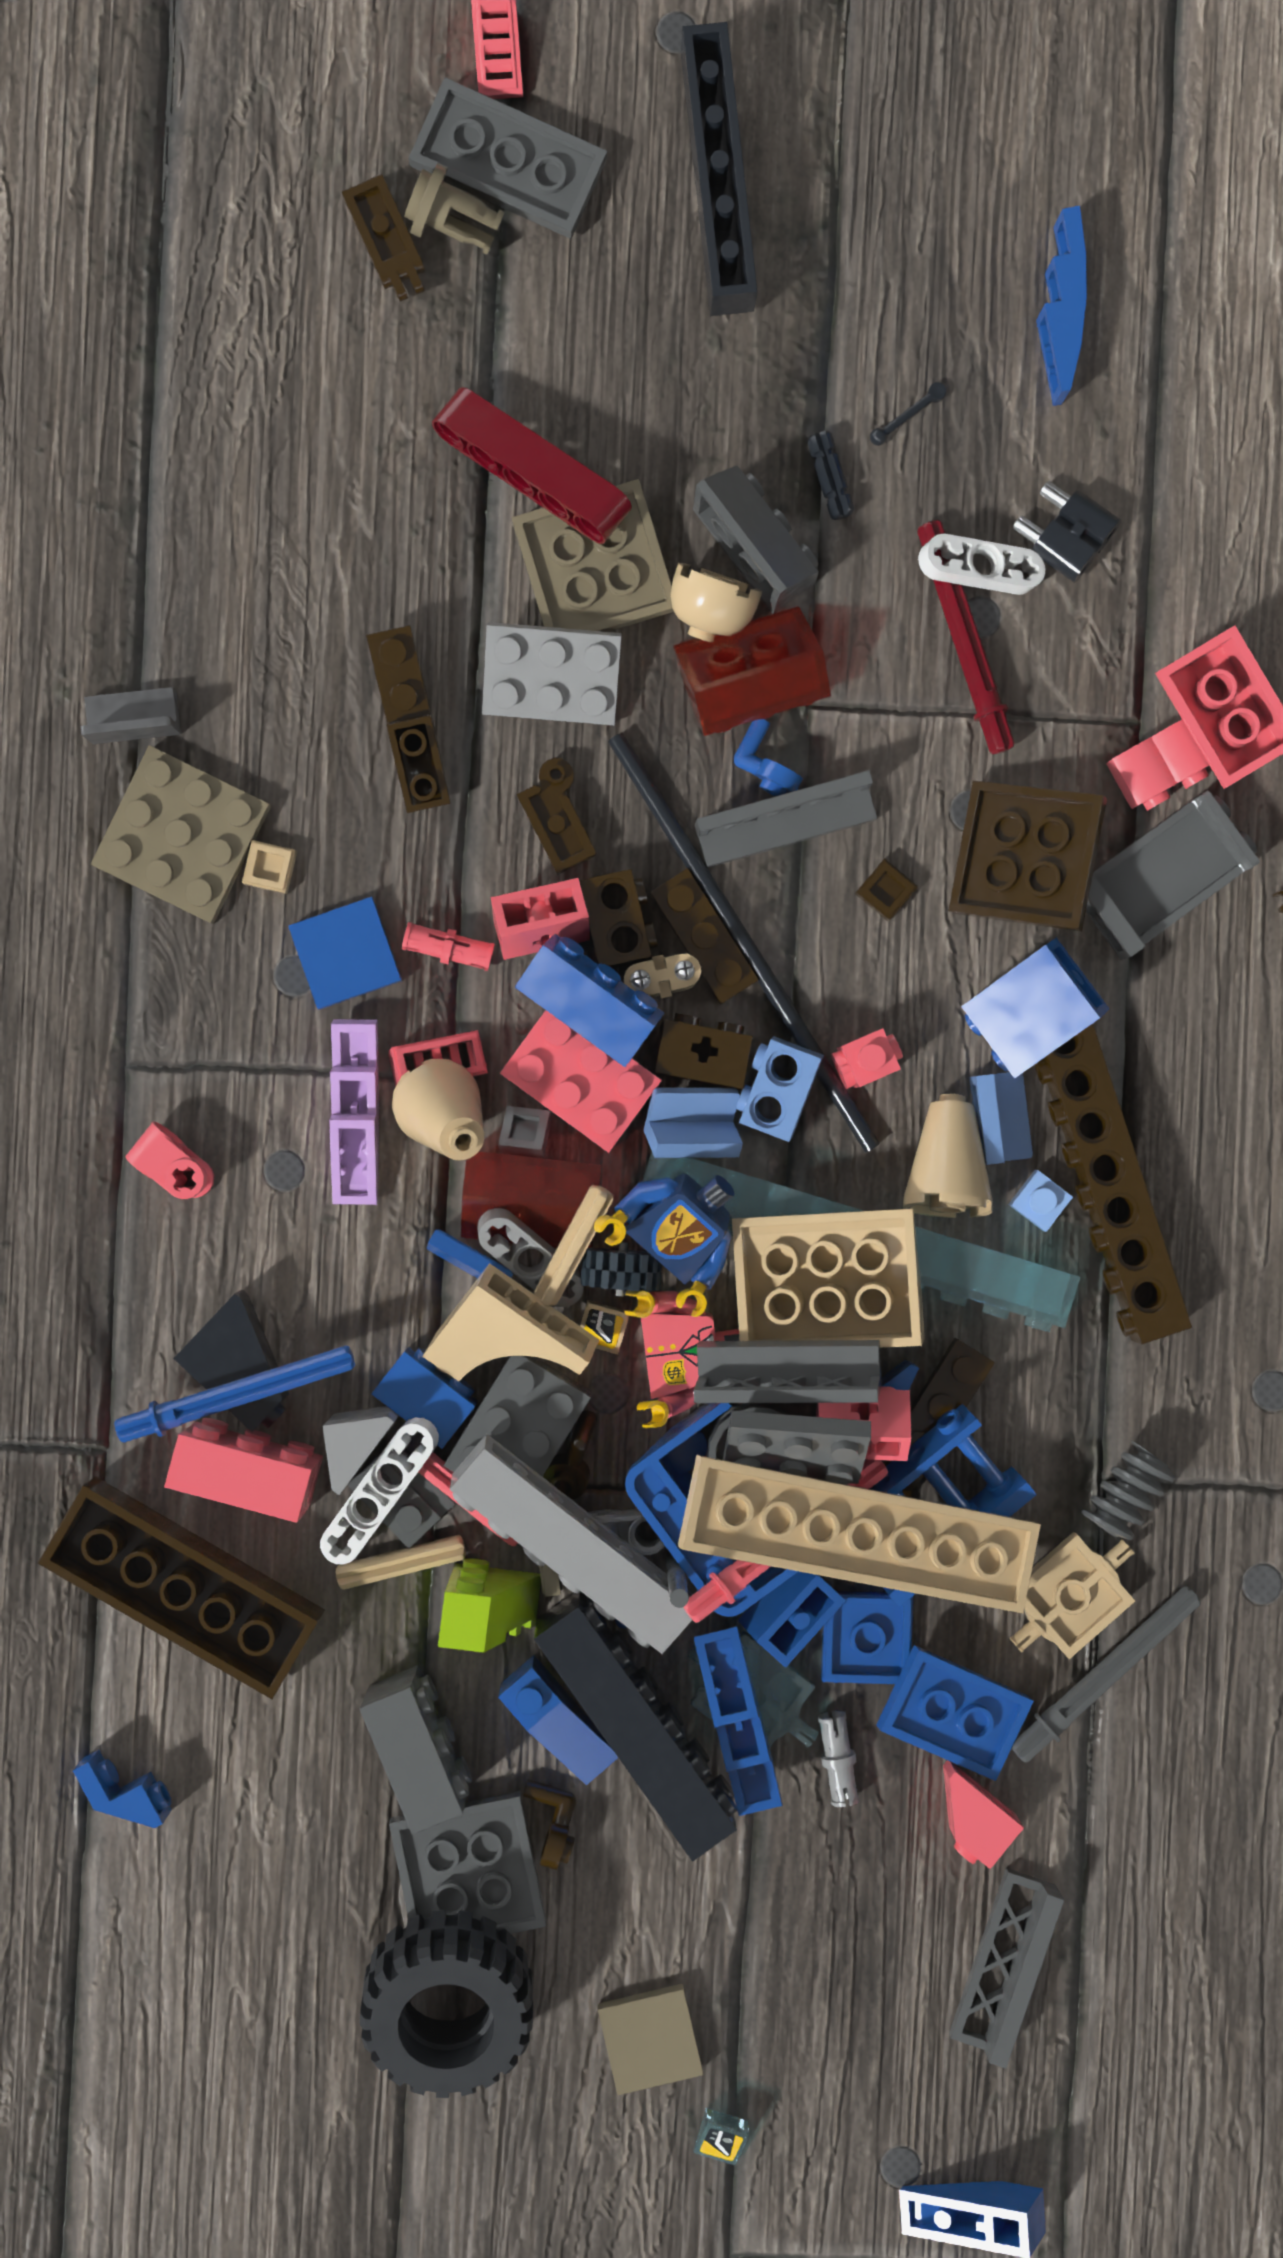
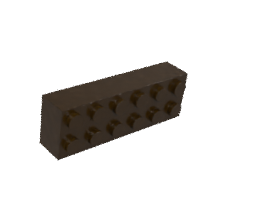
M94 1477L82 1486L37 1563L272 1700L325 1609L98 1477Z

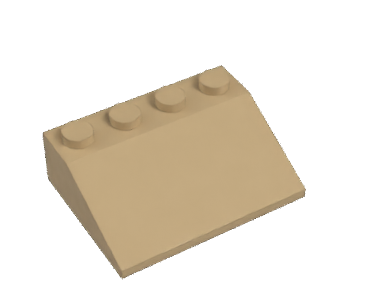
M913 1208L732 1219L740 1341L880 1340V1348L922 1346L925 1340Z

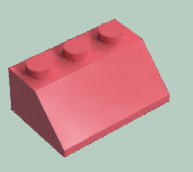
M1235 625L1155 673L1223 789L1283 754V705Z

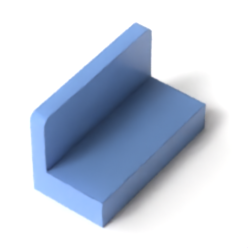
M1010 1072L969 1077L972 1104L975 1107L985 1164L1005 1163V1161L1031 1158L1033 1152L1023 1073L1016 1078Z
M655 1088L652 1092L643 1130L654 1158L739 1157L743 1142L733 1123L736 1106L740 1097L737 1089Z

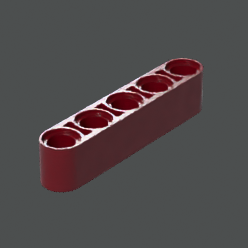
M460 387L432 420L434 430L449 445L596 543L604 544L632 510L631 502L616 486L468 388Z

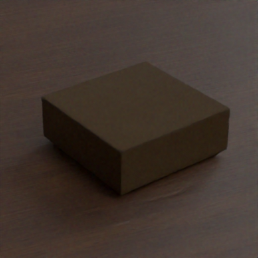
M884 858L855 892V895L886 921H890L918 886Z

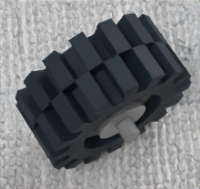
M628 1242L619 1243V1249L587 1248L582 1257L581 1284L583 1286L616 1289V1296H624L625 1290H661L662 1264L647 1251L628 1249Z

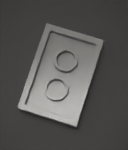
M488 622L486 629L482 714L615 725L622 633Z

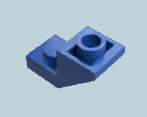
M100 1750L84 1757L73 1770L95 1811L156 1828L164 1823L172 1810L170 1807L172 1803L171 1796L163 1782H157L151 1771L120 1788L116 1767L111 1760L104 1759Z

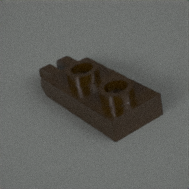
M380 174L342 191L343 200L384 289L393 286L399 301L402 302L408 299L402 282L409 279L416 295L424 292V287L418 274L425 272V268L383 175Z

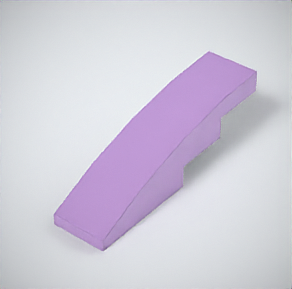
M333 1019L331 1023L332 1069L330 1071L332 1115L329 1120L332 1204L377 1205L379 1157L378 1020Z

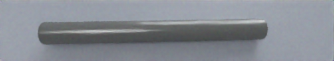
M669 1553L666 1556V1569L670 1602L674 1607L682 1608L689 1601L684 1570L672 1554Z

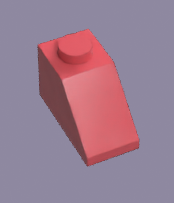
M947 1760L943 1765L949 1828L956 1841L954 1848L970 1863L975 1864L979 1860L991 1869L1024 1827L1016 1813L956 1764Z

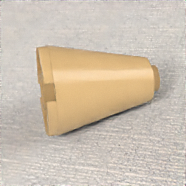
M429 1059L422 1062L423 1065L412 1072L408 1070L401 1076L393 1091L392 1110L401 1130L411 1139L453 1160H466L476 1155L484 1142V1127L480 1091L474 1077L464 1066L449 1059Z
M942 1094L939 1096V1101L930 1103L903 1197V1209L913 1208L914 1214L944 1218H956V1213L965 1212L966 1209H970V1218L986 1216L993 1212V1200L975 1107L973 1104L966 1102L965 1096Z

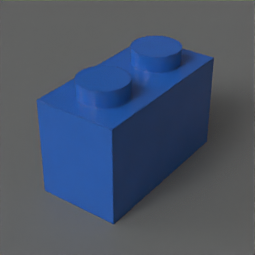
M408 1347L375 1388L372 1395L405 1421L415 1417L431 1421L439 1434L437 1445L443 1448L476 1406L478 1400L472 1396L475 1390L463 1379L460 1381L453 1377L449 1379L436 1369L433 1363L422 1357L425 1353L424 1349L419 1347L415 1352Z
M798 1572L750 1606L738 1621L758 1644L786 1668L846 1600L820 1575Z

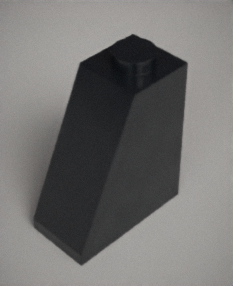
M244 1290L234 1293L173 1358L206 1390L278 1367L251 1299ZM287 1390L228 1410L251 1432L259 1427L261 1423L269 1428L285 1412L286 1408L281 1402L289 1395V1392Z

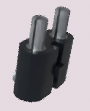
M1048 481L1041 488L1040 495L1061 509L1057 518L1052 520L1045 530H1042L1024 516H1020L1015 521L1013 529L1035 544L1032 550L1038 553L1045 563L1075 583L1091 565L1096 554L1101 552L1121 523V519L1081 491L1076 490L1070 496Z

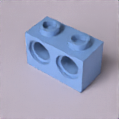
M775 1036L770 1040L769 1045L761 1043L751 1067L758 1070L753 1087L745 1084L736 1106L737 1110L743 1112L739 1123L790 1142L824 1055ZM789 1055L794 1058L797 1063V1073L794 1077L782 1078L777 1075L774 1070V1060L777 1056ZM770 1096L779 1101L782 1111L778 1118L767 1119L760 1114L758 1102L762 1097Z

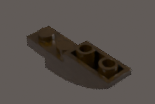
M411 625L367 634L366 637L406 811L411 813L451 804Z

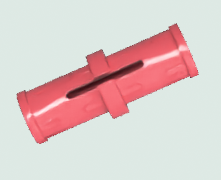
M408 922L402 950L440 958V963L449 965L450 961L488 971L495 944L456 935L457 930L448 928L447 932Z

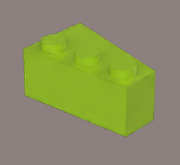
M467 1558L463 1560V1564L455 1563L444 1594L438 1647L485 1653L504 1643L507 1632L511 1636H518L521 1634L522 1626L529 1629L535 1627L541 1587L540 1574L490 1568V1562L482 1559Z

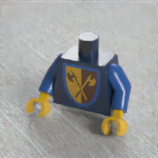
M681 1174L674 1179L666 1177L639 1182L615 1206L614 1210L616 1213L613 1216L602 1215L596 1219L594 1230L600 1233L607 1225L613 1223L614 1231L612 1235L606 1238V1244L613 1246L621 1243L627 1233L683 1284H686L691 1279L693 1282L691 1289H684L679 1292L676 1297V1305L678 1308H682L686 1298L694 1295L697 1299V1305L693 1309L691 1316L697 1317L705 1311L707 1306L706 1298L703 1295L704 1291L711 1290L726 1263L731 1233L728 1229L730 1214L723 1205L735 1195V1192L730 1183L720 1175H716L703 1187L688 1174Z

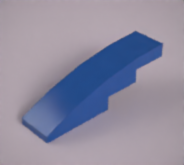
M1080 206L1062 209L1053 227L1059 255L1053 256L1045 272L1050 303L1044 304L1036 319L1053 406L1062 405L1071 390L1082 345L1087 284L1086 247Z
M738 1627L694 1637L714 1728H717L738 1815L742 1816L783 1806L771 1751Z

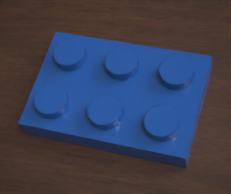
M914 1645L876 1726L886 1734L996 1781L1034 1701L1024 1693Z

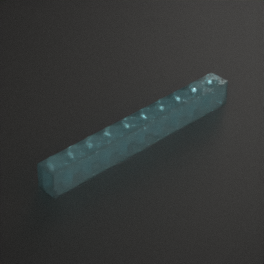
M652 1150L642 1182L666 1177L674 1179L681 1174H688L703 1187L716 1175L722 1176L730 1183L735 1192V1195L723 1205L730 1214L728 1226H730L729 1231L732 1236L733 1218L864 1211L694 1158H654ZM915 1226L922 1294L925 1286L941 1290L940 1299L965 1306L967 1299L984 1303L982 1312L1008 1319L1009 1312L1026 1316L1024 1325L1050 1332L1052 1324L1062 1328L1066 1327L1081 1277Z

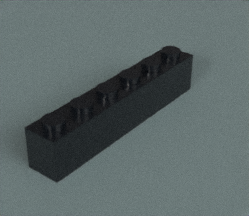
M727 22L682 26L681 61L710 317L754 312L758 291Z

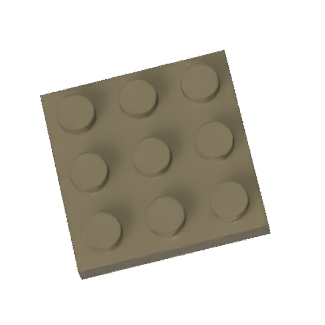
M639 479L616 486L627 496L631 502L632 510L604 544L592 541L544 508L511 517L544 627L609 632L674 612L670 595L671 582Z
M149 745L90 865L214 925L247 858L251 841L256 839L271 809V805Z

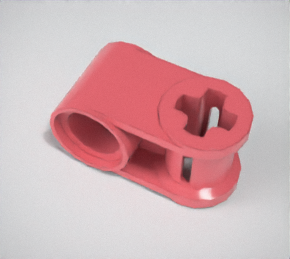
M155 1121L151 1123L125 1156L128 1162L137 1170L156 1181L178 1199L205 1196L214 1185L215 1176L210 1165L190 1150L177 1135ZM184 1171H195L192 1176L193 1181L196 1183L195 1186H184L187 1182V1178L183 1174Z

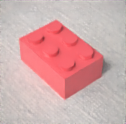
M548 1011L543 1013L500 1072L501 1075L608 1153L649 1099L653 1090L662 1081L633 1059L630 1060L626 1067L622 1066Z
M203 1418L201 1423L195 1422L178 1434L165 1488L296 1523L310 1507L323 1460L322 1455L313 1453V1446L297 1441H289L287 1446L270 1442L271 1435L257 1430L251 1432L247 1429L245 1434L227 1430L229 1424L211 1418Z

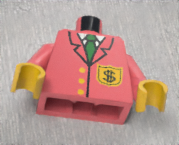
M627 1290L625 1293L627 1296L637 1297L638 1299L636 1309L633 1311L625 1310V1314L641 1318L651 1399L658 1398V1400L643 1401L637 1405V1410L650 1408L652 1411L651 1421L642 1424L643 1428L662 1427L668 1418L682 1413L696 1404L694 1403L693 1390L699 1377L697 1345L699 1341H740L739 1329L715 1332L712 1313L704 1311L700 1316H691L693 1309L697 1305L696 1300L687 1297L682 1308H678L676 1297L679 1292L677 1291L646 1292Z

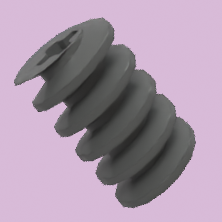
M1132 1440L1131 1443L1138 1451V1454L1134 1455L1123 1452L1121 1455L1128 1469L1114 1466L1111 1469L1118 1483L1102 1481L1100 1484L1108 1497L1105 1499L1092 1495L1090 1498L1098 1511L1096 1513L1086 1510L1081 1511L1083 1515L1114 1537L1133 1540L1135 1536L1127 1524L1130 1522L1142 1526L1145 1523L1138 1512V1508L1149 1511L1155 1509L1148 1494L1164 1496L1166 1493L1158 1480L1163 1479L1174 1482L1176 1479L1167 1464Z

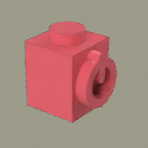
M883 1028L837 1048L838 1051L831 1054L836 1071L846 1089L862 1087L900 1070L901 1068L897 1060L903 1058L895 1036L893 1034L886 1036Z

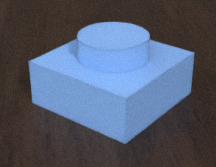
M1034 1170L1008 1205L1039 1229L1047 1232L1073 1197L1039 1170Z

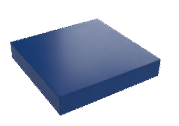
M372 896L288 926L318 1010L403 981Z
M837 1591L846 1602L823 1626L822 1682L896 1684L912 1650L913 1596L898 1607L889 1595L884 1592Z

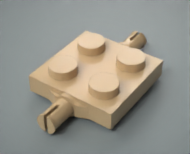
M1072 1532L1032 1568L1024 1608L1029 1622L1012 1637H1009L1010 1640L1021 1652H1024L1030 1644L1042 1635L1044 1638L1054 1642L1068 1659L1072 1658L1135 1602L1121 1585L1118 1574L1115 1571L1130 1556L1135 1554L1133 1550L1121 1539L1119 1543L1102 1557L1099 1553L1091 1550L1075 1532Z

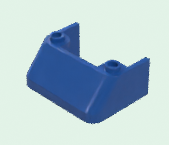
M731 1403L703 1404L667 1431L630 1467L626 1476L625 1487L628 1496L697 1590H700L711 1581L709 1574L714 1572L717 1575L727 1566L737 1561L735 1559L682 1550L678 1547L692 1476L688 1471L694 1468L696 1455L705 1456L707 1451V1440L701 1429L731 1408ZM771 1566L735 1595V1602L732 1605L726 1601L714 1611L719 1615L727 1617L739 1615L799 1571Z

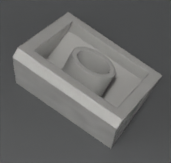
M384 1406L335 1413L323 1425L331 1488L338 1495L341 1494L399 1416L389 1407Z

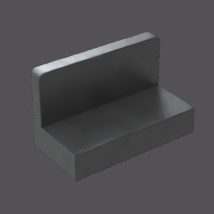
M173 687L84 697L87 725L80 726L81 736L92 744L181 735L177 693Z

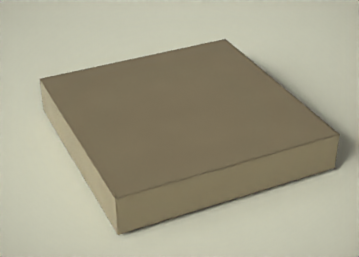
M683 1983L598 2003V2014L617 2095L704 2075Z

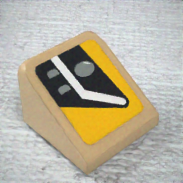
M587 1300L580 1327L599 1339L596 1349L618 1355L629 1315L625 1314V1310Z

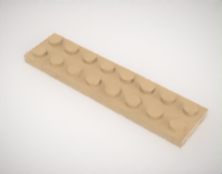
M696 1455L678 1547L692 1552L1024 1614L1041 1524Z

